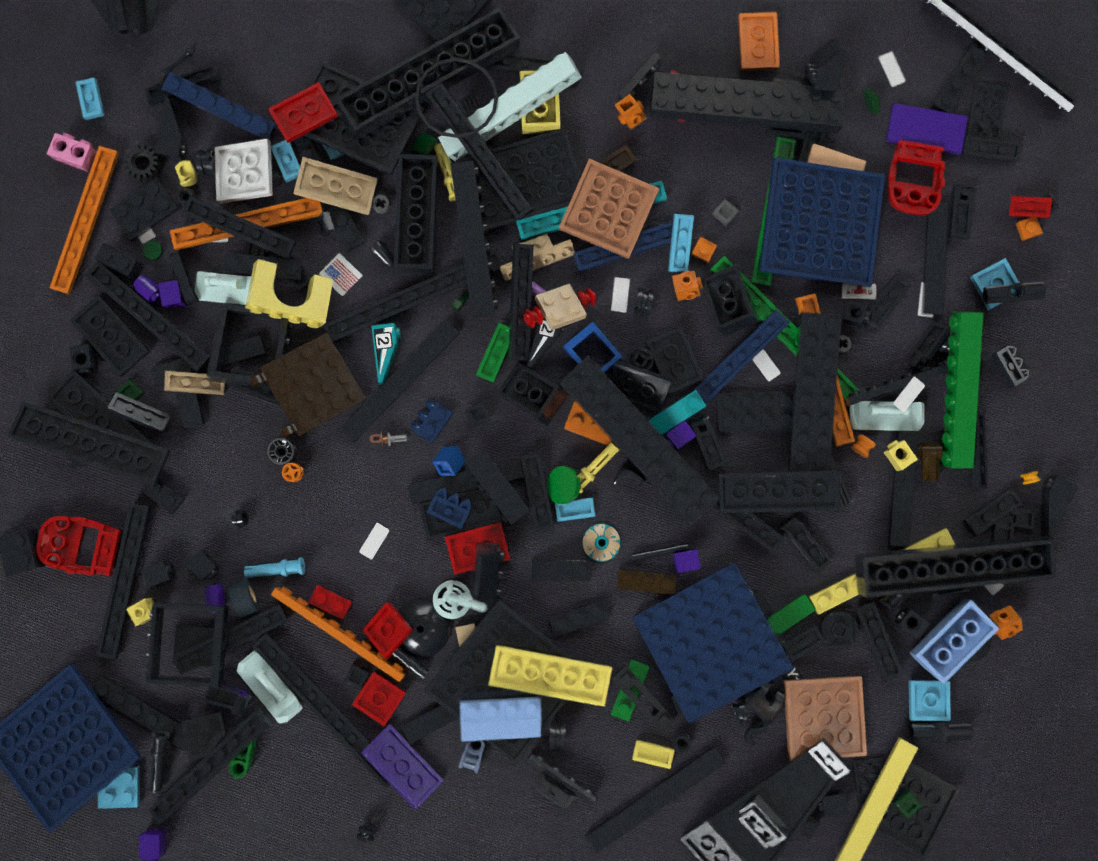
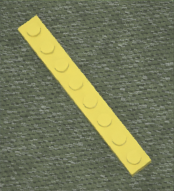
M944 528L902 550L955 545L948 529ZM856 573L809 596L817 614H821L859 595Z

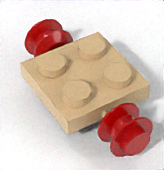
M570 284L535 296V301L539 308L533 307L532 312L526 309L524 321L527 325L534 328L536 322L542 325L543 318L545 317L551 330L586 318L587 314L584 309H587L588 304L592 307L595 305L597 300L596 294L587 288L585 293L578 291L576 296Z

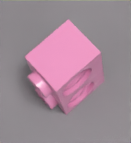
M55 133L47 155L54 160L89 172L97 151L91 147L92 144L88 141L81 139L79 142L74 140V137L69 134L63 133V135ZM67 145L66 149L61 151L62 147ZM84 151L83 156L79 157L80 152Z

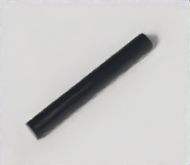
M687 542L632 553V561L689 550V545Z

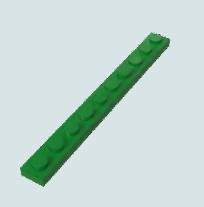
M723 256L710 271L715 274L733 266V264ZM741 273L758 318L763 323L777 308ZM780 312L790 324L776 337L796 356L798 328ZM837 369L843 398H849V393L859 389Z

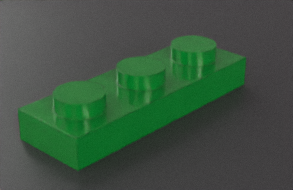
M498 323L476 376L494 383L509 349L510 327Z
M631 659L628 668L643 684L649 666ZM634 684L629 690L638 698L641 690ZM619 689L610 714L629 722L635 704L621 689Z

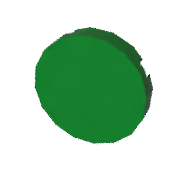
M559 466L550 473L547 480V492L553 502L568 505L578 497L581 481L577 477L575 469L568 466Z

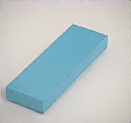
M674 214L668 265L669 272L688 271L694 215Z

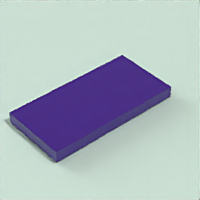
M893 103L886 141L898 143L899 140L939 146L944 147L943 152L960 155L962 153L968 117Z
M391 724L361 752L415 810L444 781Z

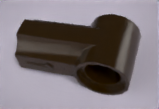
M940 443L919 444L918 457L921 460L922 481H939V461L942 458L943 452Z

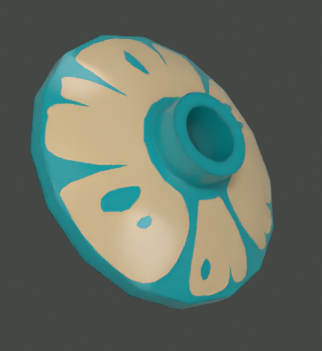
M596 524L585 532L583 549L591 559L598 562L608 561L618 553L620 537L612 526ZM600 539L605 540L604 546L598 545Z

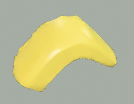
M190 160L181 161L175 166L181 186L189 187L197 183V174Z

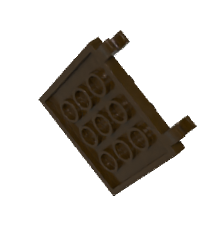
M327 333L260 367L259 371L261 374L256 375L250 380L253 387L266 381L291 422V425L280 431L284 438L294 432L301 436L366 399Z

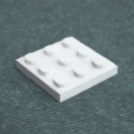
M263 139L215 147L216 201L218 203L273 196L271 141Z

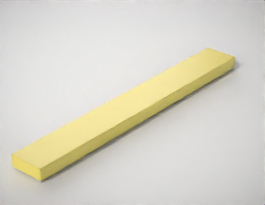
M901 738L897 739L835 861L861 860L918 749L916 746Z

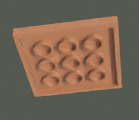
M589 159L559 226V230L629 259L659 188Z
M861 676L784 680L789 760L794 759L823 738L827 740L841 757L867 756Z

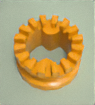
M1038 471L1020 475L1024 479L1023 485L1040 481L1041 479L1037 477Z

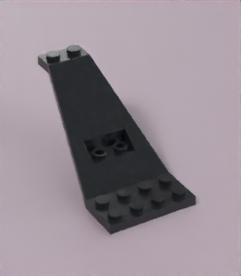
M823 738L716 813L682 834L680 840L699 861H777L833 783L849 773L851 766Z

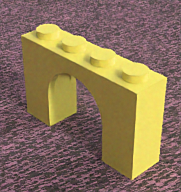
M259 259L254 263L245 308L250 309V312L262 314V312L270 314V317L281 319V317L287 318L292 323H307V326L312 328H319L326 323L333 279L314 275L310 278L304 304L291 307L280 302L274 293L273 283L277 264Z

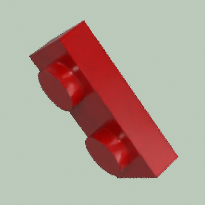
M1011 196L1009 216L1050 218L1052 198Z
M317 585L308 603L343 620L352 601Z

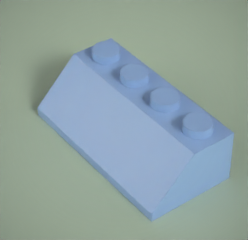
M962 599L909 653L923 668L944 684L999 628L972 600Z
M539 697L460 701L462 741L540 737Z

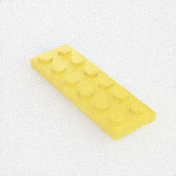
M496 645L489 685L605 706L612 667Z

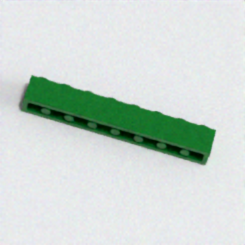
M952 312L949 320L951 331L948 339L950 348L947 358L945 432L942 437L944 449L941 459L943 466L949 468H973L983 313Z

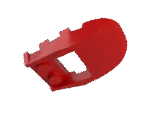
M903 140L898 141L888 171V200L895 209L908 214L928 215L938 207L942 197V188L945 186V161H941L944 147ZM902 161L934 167L932 187L895 181L897 162Z
M56 516L48 519L42 525L38 536L36 552L42 563L54 569L64 570L66 573L103 574L110 576L113 575L119 539L123 531L82 517ZM84 527L99 529L91 567L76 564Z

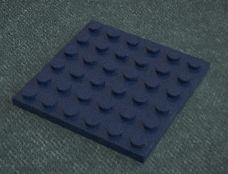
M777 157L773 158L759 272L867 288L872 287L885 174Z
M736 563L725 567L633 617L637 628L688 723L794 669Z
M74 664L66 667L0 723V766L48 833L57 829L142 758L136 747Z

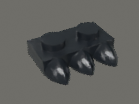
M1007 346L992 354V359L1009 389L1019 385L1029 376V370L1020 369L1023 359L1019 357L1014 358L1016 354V347Z

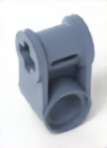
M479 740L481 742L480 747H474L471 741H467L458 768L465 767L474 770V773L478 772L485 740Z

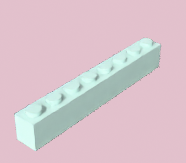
M566 52L557 55L553 61L541 66L537 72L531 76H526L519 84L508 88L503 95L498 97L495 114L488 125L479 131L484 141L486 142L581 79L582 77L571 57ZM494 99L488 105L477 109L473 115L468 117L475 128L485 123L493 109ZM451 129L445 131L446 133L454 134ZM439 137L448 157L455 162L457 159L468 154L458 138Z

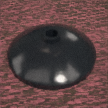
M416 599L400 608L398 612L413 629L411 634L399 646L402 650L415 657H428L436 654L446 645L451 633L450 619L444 618L437 613L433 600ZM420 625L424 627L422 633L417 630V627Z

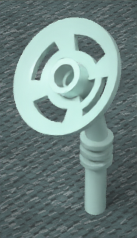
M452 580L442 583L437 587L433 595L435 610L439 615L447 619L462 617L470 607L481 612L486 610V605L473 600L467 586L459 581ZM453 585L459 586L464 590L465 593H462L458 588L453 587ZM446 587L447 591L443 594V598H438L440 591ZM440 605H442L445 609L450 610L451 613L443 611L440 608ZM459 605L464 607L461 611L457 609Z

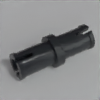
M400 647L391 655V657L404 665L405 670L409 669L420 680L429 671V669L415 660V656L411 657Z

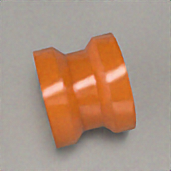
M860 434L857 437L858 441L851 446V449L867 458L869 451L876 444Z
M287 463L282 469V476L287 481L298 482L303 478L304 469L299 464Z

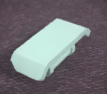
M198 271L194 292L201 301L246 305L251 277Z
M862 401L850 405V424L854 430L920 431L924 424L925 405L923 402H912L903 413L893 404L894 402Z
M255 650L238 664L237 673L278 723L288 722L302 710L303 706L298 697Z

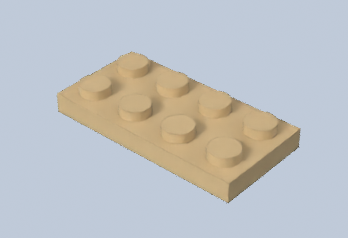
M303 157L293 194L369 215L377 178Z

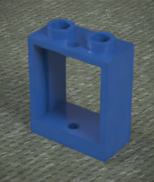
M592 322L566 343L563 349L578 365L582 360L573 350L595 333L614 356L612 360L601 368L605 374L610 368L614 370L616 361H620L622 355Z

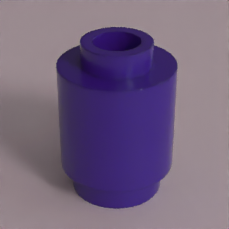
M141 275L135 280L133 284L135 290L149 303L158 302L161 299L159 285L150 277Z
M221 584L205 586V604L226 606L224 588L221 587Z

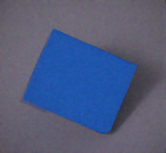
M458 446L443 447L432 463L440 476H456L465 463V458Z

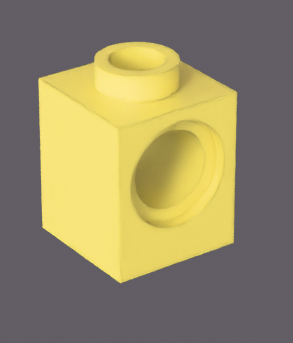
M905 440L891 442L887 445L888 449L884 451V454L896 471H901L918 460ZM897 449L903 452L902 459L896 457Z
M152 598L143 599L127 608L136 626L151 620L149 612H151L154 603Z

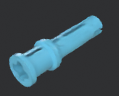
M300 557L298 560L287 561V559H283L279 563L245 566L244 575L246 579L281 574L284 577L294 573L302 575L305 573V562L303 557Z

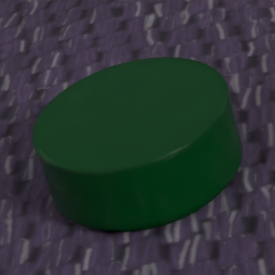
M148 241L144 244L142 251L146 258L155 261L162 257L163 247L156 241Z

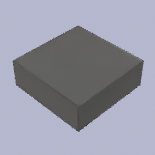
M724 199L712 215L727 226L739 210Z

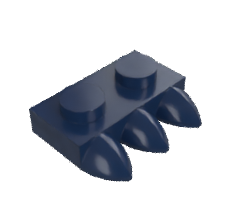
M428 400L425 401V404L430 412H418V416L423 423L411 422L410 424L412 430L417 435L433 444L453 412L436 401Z
M446 488L438 490L427 513L462 529L470 513V499L464 500L458 506L459 497L457 493L451 495L446 500Z

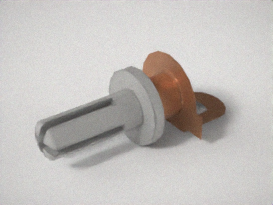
M381 432V434L370 436V442H382V447L383 444L387 443L388 446H391L392 442L407 441L406 434L390 436L387 433V436H382ZM379 436L380 439L378 441L373 440V437Z

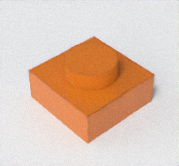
M1035 217L1016 223L1022 241L1043 234Z
M700 237L691 255L708 263L717 245Z

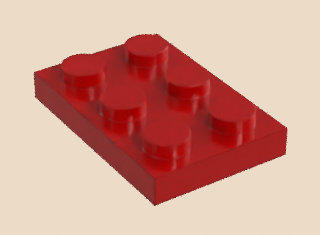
M319 82L268 108L287 143L338 117L337 112Z
M501 522L445 537L454 575L474 570L477 542L500 544L501 551H504V561L511 560Z

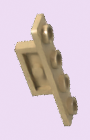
M547 233L520 243L534 245L533 270L572 256L574 253L571 240L553 246ZM512 262L500 266L504 280L512 279Z

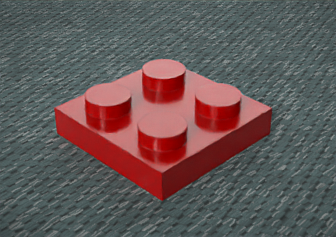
M386 602L362 631L384 658H390L411 634L413 629L390 602Z
M374 671L352 705L385 726L407 692Z

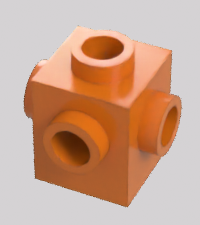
M631 94L615 104L619 112L617 116L622 125L627 124L630 129H633L646 119L643 113L645 110L644 106L639 100L636 102Z
M695 270L684 271L681 274L672 276L678 301L684 299L691 300L700 296L699 288L703 287L700 277H696Z
M1010 605L1001 610H996L989 615L990 620L999 628L994 635L997 634L1001 640L1013 637L1016 633L1023 630L1022 618Z

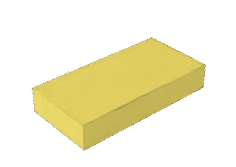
M636 740L632 760L671 769L675 750L670 747Z

